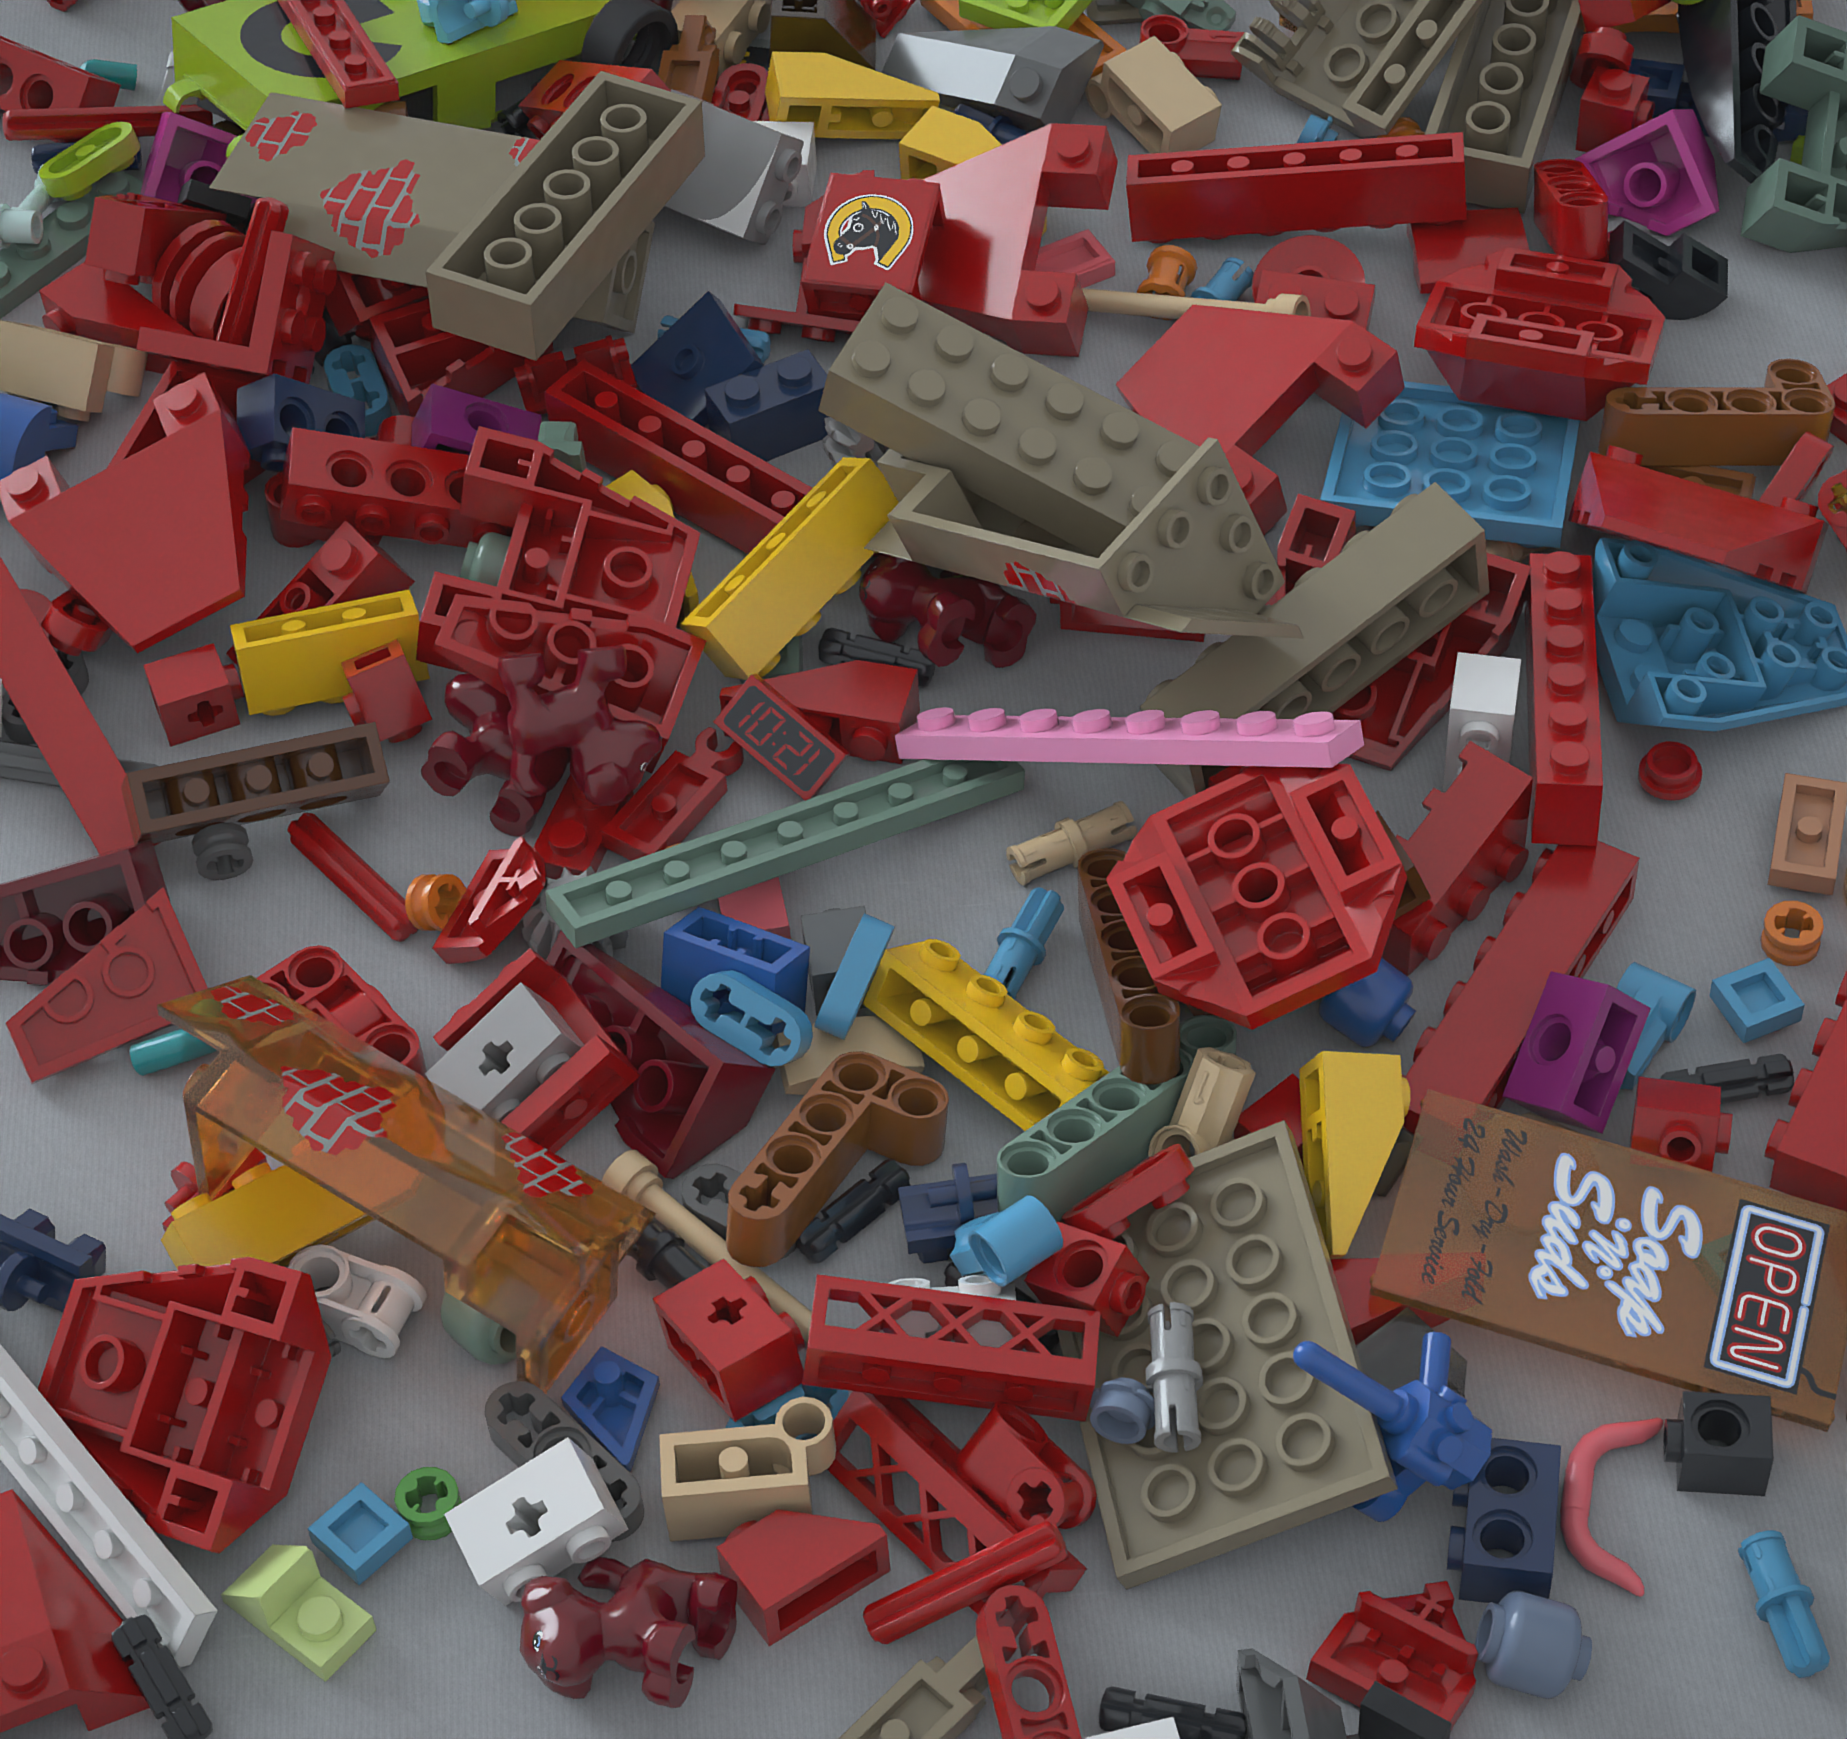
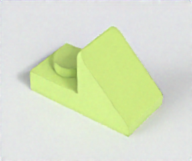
M272 1544L221 1594L222 1600L226 1605L325 1682L377 1631L372 1615L320 1576L313 1552L307 1546Z

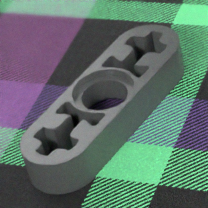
M525 1381L506 1383L491 1393L485 1404V1418L489 1434L493 1443L515 1465L521 1467L567 1437L570 1438L594 1460L614 1502L622 1498L623 1509L619 1511L629 1530L611 1541L623 1540L639 1528L644 1518V1505L640 1486L636 1478L538 1386ZM512 1411L520 1416L530 1412L533 1428L538 1433L534 1441L532 1440L530 1430L516 1419L507 1423L506 1415Z

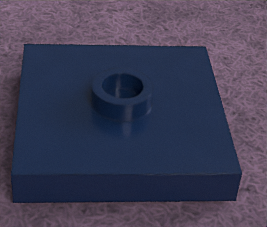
M710 291L705 293L631 364L635 380L644 394L703 427L708 424L705 388L765 366L721 300Z

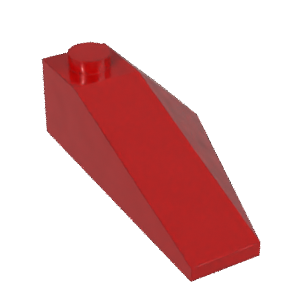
M455 594L432 650L507 696L499 675L497 665L499 657L541 653L546 672L542 682L532 688L538 695L575 682L578 668V650L608 646L625 647L627 655L625 675L622 678L610 681L604 695L614 720H641L654 725L662 737V750L653 757L645 770L652 774L670 738L706 640L646 616L628 614L625 621L592 617V610L571 608L569 614L535 610L527 602Z

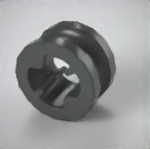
M219 823L208 826L194 835L191 842L194 854L198 856L196 860L198 873L207 879L225 880L234 878L245 873L254 861L251 849L247 847L249 843L247 831L238 824Z

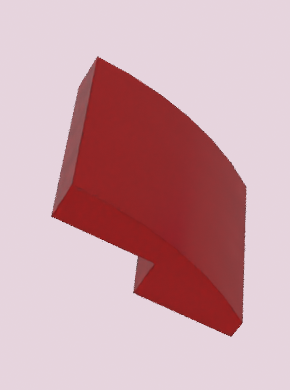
M1518 207L1467 210V220H1455L1443 225L1427 223L1407 224V237L1414 253L1413 275L1420 294H1431L1437 280L1461 268L1484 264L1486 256L1504 247L1529 250L1524 224Z

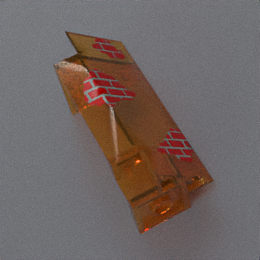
M252 975L157 1004L159 1016L220 1051L210 1065L204 1063L196 1068L189 1077L182 1095L199 1195L208 1193L213 1200L256 1147L443 1259L445 1292L515 1333L517 1381L532 1383L538 1386L545 1394L549 1391L617 1298L618 1266L655 1217V1212Z

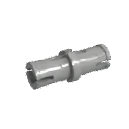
M1170 1302V1323V1321L1165 1320V1310L1162 1303L1148 1311L1152 1363L1145 1369L1147 1388L1150 1392L1154 1393L1156 1429L1154 1444L1163 1451L1179 1452L1178 1432L1179 1435H1183L1185 1451H1190L1201 1444L1196 1391L1203 1385L1201 1365L1194 1360L1192 1327L1194 1314L1190 1306Z

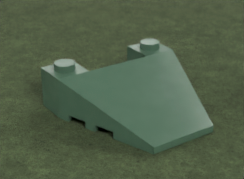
M1798 15L1766 46L1759 93L1808 110L1802 164L1799 165L1779 158L1747 187L1740 234L1742 237L1788 253L1847 247V32Z

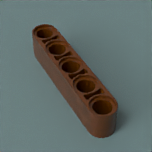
M1113 848L1092 850L1082 855L1078 860L1079 922L1118 1064L1122 1074L1133 1082L1142 1084L1167 1082L1176 1077L1180 1071L1179 1003L1175 999L1159 994L1107 883V876L1118 860H1124L1126 852Z

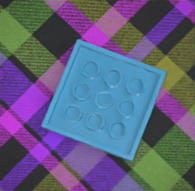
M1404 381L1405 389L1367 429L1344 413L1341 414L1320 500L1356 511V527L1363 525L1376 527L1391 515L1395 506L1403 498L1414 493L1420 494L1436 482L1485 530V540L1517 543L1526 548H1540L1543 546L1560 548L1580 420L1461 401L1450 386Z

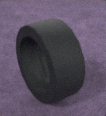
M610 0L595 16L585 35L581 62L652 69L658 75L663 51H670L672 44L678 43V25L671 12L649 0ZM637 34L635 43L630 53L623 60L624 53L630 41Z

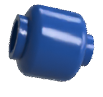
M1381 958L1377 972L1322 997L1319 1004L1320 1017L1359 1046H1373L1383 1036L1394 1043L1417 1012L1407 1004L1413 993V982L1408 976Z

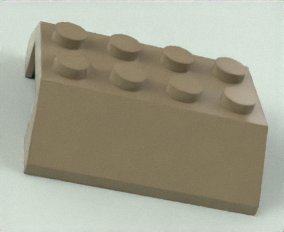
M1269 0V3L1278 13L1298 27L1296 32L1290 39L1272 22L1256 16L1249 26L1252 33L1256 36L1245 32L1232 49L1231 54L1279 95L1325 119L1329 116L1332 117L1334 124L1361 138L1387 135L1483 0Z

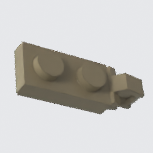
M975 1635L947 1663L938 1656L928 1663L920 1659L838 1739H956L976 1719V1715L986 1705V1697L981 1693L989 1684L977 1636Z

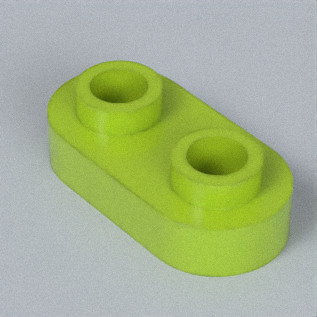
M115 122L107 124L91 132L47 161L40 168L39 177L49 196L54 198L62 197L65 201L76 200L88 194L92 190V184L108 173L119 172L129 167L135 161L134 156L140 150L141 145L130 123Z

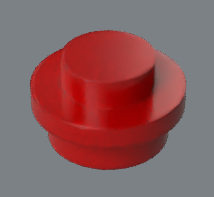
M1665 741L1654 745L1643 756L1639 763L1638 780L1642 788L1656 798L1670 801L1681 800L1693 795L1700 787L1702 767L1695 752L1690 747L1680 742Z

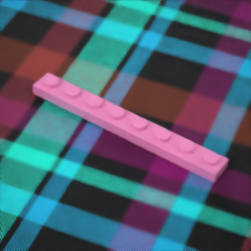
M943 707L930 709L918 714L915 724L895 735L899 759L1332 768L1364 746L1360 720H1334L1333 714L1330 712H1312L1300 715L1295 719H1276L1274 712L1257 711L1242 715L1237 719L1220 718L1219 712L1213 710L1193 712L1182 718H1165L1164 712L1161 710H1145L1133 713L1127 717H1111L1109 710L1094 709L1068 717L1057 716L1055 709H1038L1024 713L1021 716H1005V711L1001 708L983 709L970 715H954L952 708Z

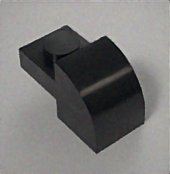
M1626 220L1610 233L1609 263L1620 265L1632 279L1631 286L1639 289L1640 293L1647 296L1665 316V319L1686 320L1696 318L1712 311L1728 298V259L1685 233L1670 246H1667Z

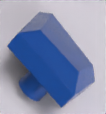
M601 1346L561 1396L562 1405L592 1438L624 1468L631 1472L660 1386L659 1376Z

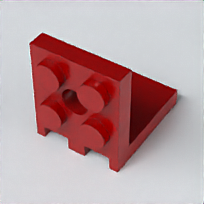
M271 231L249 347L140 326L136 350L174 361L263 378L272 374H278L310 384L315 353L319 352L322 348L326 335V324L322 318L326 295H330L333 291L337 278V267L333 261L335 251L292 234Z

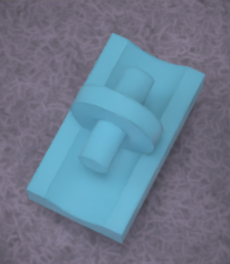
M417 0L422 23L426 26L435 27L438 41L448 44L485 26H497L503 23L509 15L518 12L515 0Z

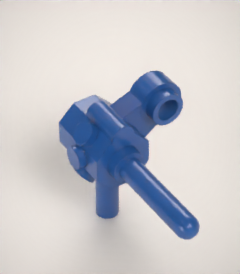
M1430 1332L1423 1336L1419 1381L1414 1380L1394 1391L1389 1390L1313 1341H1303L1294 1349L1293 1359L1300 1369L1377 1416V1423L1383 1435L1398 1489L1352 1506L1377 1522H1384L1395 1516L1403 1507L1407 1497L1426 1481L1436 1487L1444 1485L1450 1490L1473 1481L1490 1457L1492 1429L1472 1415L1470 1409L1465 1405L1468 1401L1467 1399L1448 1387L1451 1338L1444 1333Z

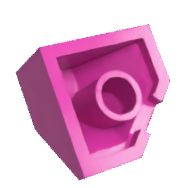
M1672 109L1575 158L1576 161H1580L1586 166L1608 196V214L1623 217L1644 225L1647 229L1665 236L1677 233L1720 212L1715 159L1693 109Z
M164 112L146 163L140 194L177 202L182 185L189 180L194 179L211 185L228 159L226 151L230 142L237 136L172 112ZM245 196L252 199L251 204L255 203L258 199L255 197Z

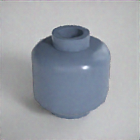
M1514 1590L1504 1596L1499 1604L1490 1602L1486 1606L1477 1629L1475 1647L1478 1651L1477 1660L1484 1662L1486 1675L1491 1682L1500 1687L1529 1695L1553 1699L1566 1689L1571 1679L1581 1681L1585 1676L1592 1654V1639L1589 1636L1582 1635L1580 1616L1574 1607L1556 1600Z

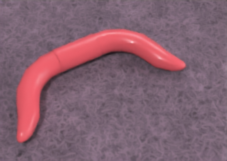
M1658 1417L1640 1421L1603 1424L1583 1435L1569 1455L1565 1469L1560 1507V1529L1567 1549L1584 1569L1640 1597L1644 1595V1585L1641 1578L1628 1563L1610 1554L1596 1543L1588 1528V1518L1596 1462L1610 1450L1639 1445L1657 1435L1664 1423Z

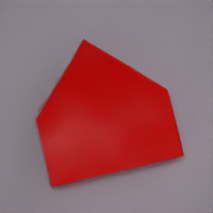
M522 836L513 842L510 849L489 850L466 892L432 947L446 964L466 963L487 958L515 928L544 888L546 882L544 858Z
M1447 1581L1426 1583L1422 1594L1384 1599L1371 1593V1591L1358 1592L1354 1612L1342 1615L1310 1660L1306 1680L1360 1707L1362 1700L1376 1681L1451 1722L1452 1730L1475 1690L1477 1681L1473 1672L1478 1651L1474 1643L1467 1642L1452 1609L1455 1598Z

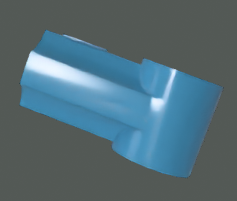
M1636 962L1630 964L1616 988L1651 1008L1620 1089L1633 1090L1638 1082V1076L1643 1075L1663 1042L1666 1040L1672 1043L1679 1036L1690 1016L1696 998V989Z
M1027 1195L1003 1211L972 1219L954 1231L956 1242L949 1256L961 1276L986 1275L998 1286L1005 1287L1058 1252L1063 1247V1238L1049 1210L1041 1201Z

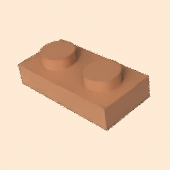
M1785 773L1767 885L1833 896L1847 805V782Z

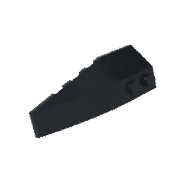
M1703 0L1690 5L1678 4L1676 18L1679 26L1683 63L1692 97L1702 122L1724 162L1749 183H1753L1775 162L1779 142L1773 134V130L1783 124L1785 110L1779 104L1780 100L1759 93L1765 48L1797 17L1796 0Z

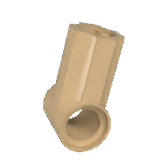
M1211 1047L1199 1048L1170 1125L1158 1130L1150 1141L1149 1157L1167 1147L1180 1144L1188 1158H1190V1143L1194 1147L1195 1155L1235 1140L1232 1135L1256 1074L1250 1067L1251 1063L1233 1053H1226Z

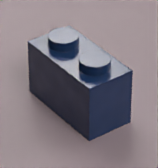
M809 349L705 388L709 430L766 462L818 442L828 435L825 429L824 418L829 416L819 411L827 373Z

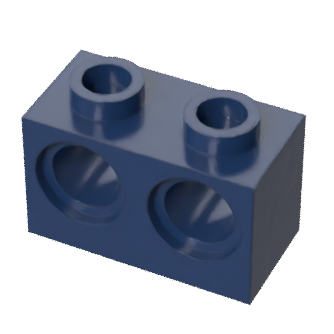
M272 374L237 389V424L250 452V459L260 462L261 468L265 470L282 472L292 427L365 439V402L278 374Z
M1492 1438L1490 1457L1475 1479L1453 1489L1452 1506L1466 1508L1464 1527L1450 1526L1447 1570L1461 1571L1459 1600L1499 1604L1504 1596L1514 1590L1549 1599L1554 1568L1561 1445ZM1508 1486L1518 1492L1504 1494L1494 1490L1493 1487ZM1503 1549L1514 1556L1498 1558L1490 1555L1487 1551Z

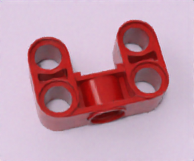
M317 945L301 949L240 989L242 992L253 994L264 1000L273 999L294 1013L293 1018L295 1020L288 1019L276 1026L262 1021L253 1023L245 1019H234L243 1052L247 1059L253 1063L263 1066L278 1065L316 1042L329 1057L317 1064L312 1070L320 1069L328 1073H335L343 1077L345 1082L356 1081L371 1088L377 1086L384 1087L394 1094L390 1101L395 1103L397 1107L408 1101H411L412 1105H414L425 1095L429 1082L425 1075L427 1069L417 1033L392 1009L385 997L374 986L367 984L340 957L339 953L332 948Z

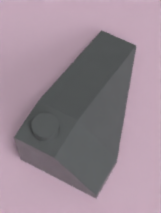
M1056 26L898 33L881 73L937 92L940 104L956 108L958 104L964 103L995 117L1005 115L1012 120L1013 125L1028 132H1033L1051 123H1071L1105 44L1099 39Z

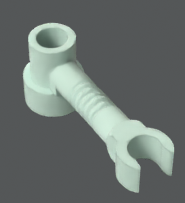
M39 171L34 183V189L18 207L10 208L8 204H0V248H8L11 243L39 244L43 236V219L41 214L51 202L63 200L62 197L54 198L48 195L39 177Z

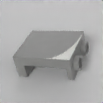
M671 89V92L702 101L705 157L665 204V207L742 239L765 245L770 235L777 230L783 214L781 205L789 183L796 178L802 164L801 151L804 141L716 107L714 104Z

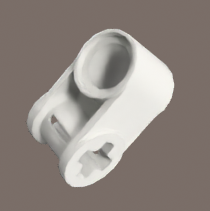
M323 1244L309 1246L299 1251L290 1260L288 1266L290 1269L310 1274L314 1290L322 1287H331L325 1291L315 1292L321 1317L335 1333L336 1337L334 1339L353 1345L360 1351L378 1358H391L396 1354L400 1346L398 1335L411 1312H417L422 1309L427 1299L424 1287L408 1273L395 1267L375 1264L342 1252L333 1246Z

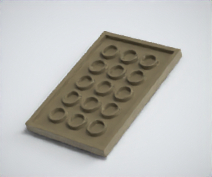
M1284 1120L1190 1157L1189 1159L1195 1167V1170L1186 1178L1190 1189L1177 1200L1160 1209L1155 1210L1151 1202L1133 1212L1127 1216L1131 1223L1130 1227L1112 1239L1129 1248L1150 1279L1146 1285L1145 1296L1140 1308L1135 1314L1129 1316L1119 1337L1117 1338L1099 1331L1094 1389L1101 1388L1102 1384L1106 1381L1123 1377L1134 1379L1147 1388L1145 1369L1152 1363L1148 1311L1152 1307L1163 1303L1165 1320L1171 1323L1170 1302L1185 1304L1193 1310L1194 1360L1201 1365L1203 1385L1196 1391L1201 1444L1190 1451H1185L1183 1435H1179L1178 1432L1179 1452H1167L1158 1449L1154 1444L1155 1425L1146 1431L1141 1441L1136 1443L1122 1444L1108 1440L1092 1427L1090 1422L1092 1408L1090 1406L1086 1422L1079 1421L1116 1578L1126 1590L1398 1489L1383 1435L1377 1423V1416L1300 1369L1293 1359L1294 1349L1299 1343L1313 1341L1364 1373L1294 1135ZM1098 1277L1095 1278L1094 1280H1092L1088 1285H1090V1284H1092L1094 1281H1096V1280L1098 1279ZM1057 1330L1063 1356L1081 1359L1083 1333ZM1149 1391L1150 1395L1154 1398V1393Z

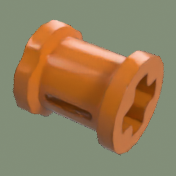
M1162 245L1155 248L1150 253L1147 262L1148 278L1139 285L1137 293L1153 294V291H1155L1157 295L1185 297V287L1194 280L1196 275V260L1191 253L1178 246ZM1160 318V319H1163V320H1172V319H1168V318Z

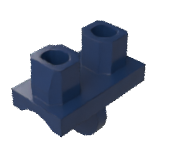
M965 1162L952 1164L953 1180L898 1187L908 1254L917 1253L920 1261L924 1264L948 1260L955 1247V1230L972 1219L998 1212L997 1173L969 1177Z
M30 1208L14 1220L0 1214V1308L7 1311H16L31 1299L63 1313L74 1279L102 1276L105 1273L106 1246L102 1241L84 1233L76 1237L68 1245L55 1239V1226L51 1223L49 1217Z

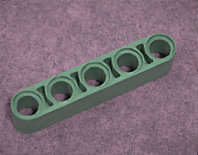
M1213 1015L1194 1016L1180 1023V1071L1176 1077L1159 1084H1142L1133 1082L1124 1076L1118 1066L1004 1145L998 1152L996 1159L998 1212L1007 1209L1029 1195L1041 1201L1056 1222L1060 1221L1062 1216L1079 1201L1149 1156L1150 1141L1155 1133L1164 1126L1170 1125L1197 1050L1199 1048L1211 1047L1236 1055L1237 1030L1234 1025L1226 1019Z

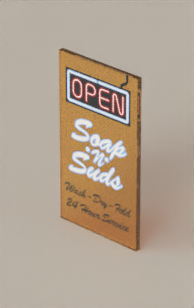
M1427 1089L1426 1096L1420 1101L1422 1110L1377 1268L1369 1280L1371 1285L1370 1295L1692 1392L1771 1396L1772 1416L1828 1432L1831 1423L1835 1419L1834 1406L1847 1343L1846 1211Z

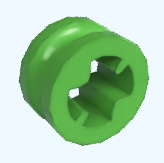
M421 1467L411 1471L401 1479L395 1489L394 1501L398 1514L409 1523L412 1536L420 1540H437L449 1535L452 1529L444 1514L462 1503L455 1478L446 1470L437 1467ZM436 1494L438 1499L435 1504L436 1510L430 1513H421L422 1497Z

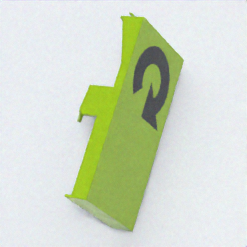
M226 0L171 17L175 83L171 84L166 90L163 103L175 114L179 113L180 106L186 99L197 97L202 101L207 98L246 131L270 92L343 105L277 0ZM417 0L344 1L399 82V97L433 86V121L484 129L491 127V123L497 122V114L502 111H496V82L558 62L559 60L580 55L585 35L593 19L610 0H515L518 12L509 15L503 23L493 27L485 26L449 44L438 41L435 27L426 26L422 23ZM384 103L360 106L357 108L374 110ZM243 134L237 136L230 142L226 151L227 158L230 156V154L236 147L237 143L239 142Z

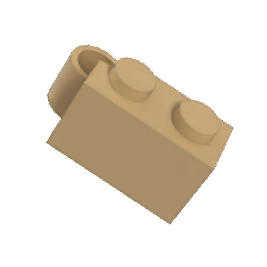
M1155 36L1104 62L1103 72L1091 78L1086 86V98L1093 111L1104 119L1114 115L1150 154L1196 151L1215 141L1222 104L1218 101L1215 93L1209 87L1203 86L1184 66L1181 58L1176 53L1170 52Z
M0 320V391L39 403L44 401L56 404L58 416L89 422L91 412L102 413L106 391L140 397L148 357L147 352L32 324Z
M799 1397L791 1399L780 1408L776 1415L775 1424L659 1434L661 1493L670 1542L727 1537L739 1525L751 1520L759 1521L777 1509L813 1514L809 1476L820 1474L828 1469L834 1461L836 1454L834 1425L830 1409L818 1399ZM805 1433L817 1435L807 1440L795 1439L798 1435Z

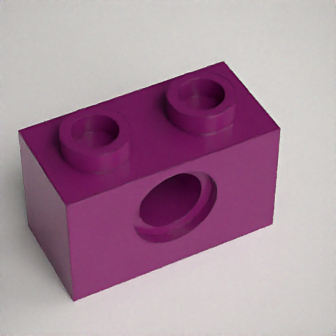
M431 384L412 422L411 446L470 455L479 426L538 440L541 415Z
M1551 971L1502 1096L1543 1118L1603 1134L1651 1008L1611 985Z

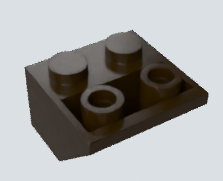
M772 0L769 66L772 52L827 53L876 71V21L855 0Z

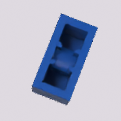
M697 907L664 932L661 989L691 1007L692 991L700 979L709 974L734 970L753 979L799 1007L805 1013L810 946L708 909ZM729 988L713 993V997L720 1002L718 1014L721 1015L732 1011L745 1014L744 1011L729 1002L728 999L731 992ZM784 1021L772 1025L758 1022L759 1025L771 1031L775 1037L777 1034L782 1033L786 1026Z

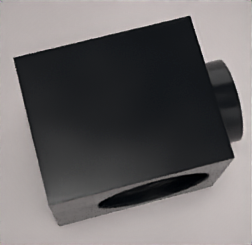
M1682 1392L1677 1419L1666 1418L1663 1432L1664 1462L1676 1463L1677 1491L1765 1496L1774 1460L1771 1396ZM1705 1440H1718L1725 1443L1727 1447L1713 1446Z

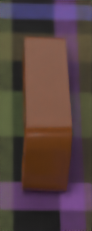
M1789 358L1778 359L1769 364L1764 387L1617 388L1606 395L1598 453L1606 456L1609 445L1643 455L1640 466H1782L1805 432L1809 431L1828 442L1835 401L1821 372L1816 366L1799 359Z
M863 1051L848 1052L834 1059L731 1186L728 1193L726 1246L730 1256L740 1264L750 1267H767L777 1263L786 1255L867 1149L910 1166H923L938 1159L945 1145L949 1103L948 1092L944 1086L930 1077Z

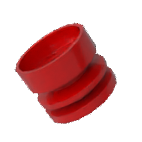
M205 220L189 226L171 241L158 261L152 279L153 304L189 330L195 337L215 341L246 235L221 220Z

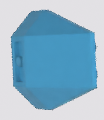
M1611 538L1599 539L1595 549L1593 568L1597 664L1617 722L1716 732L1847 705V634L1835 604L1717 564L1644 542Z

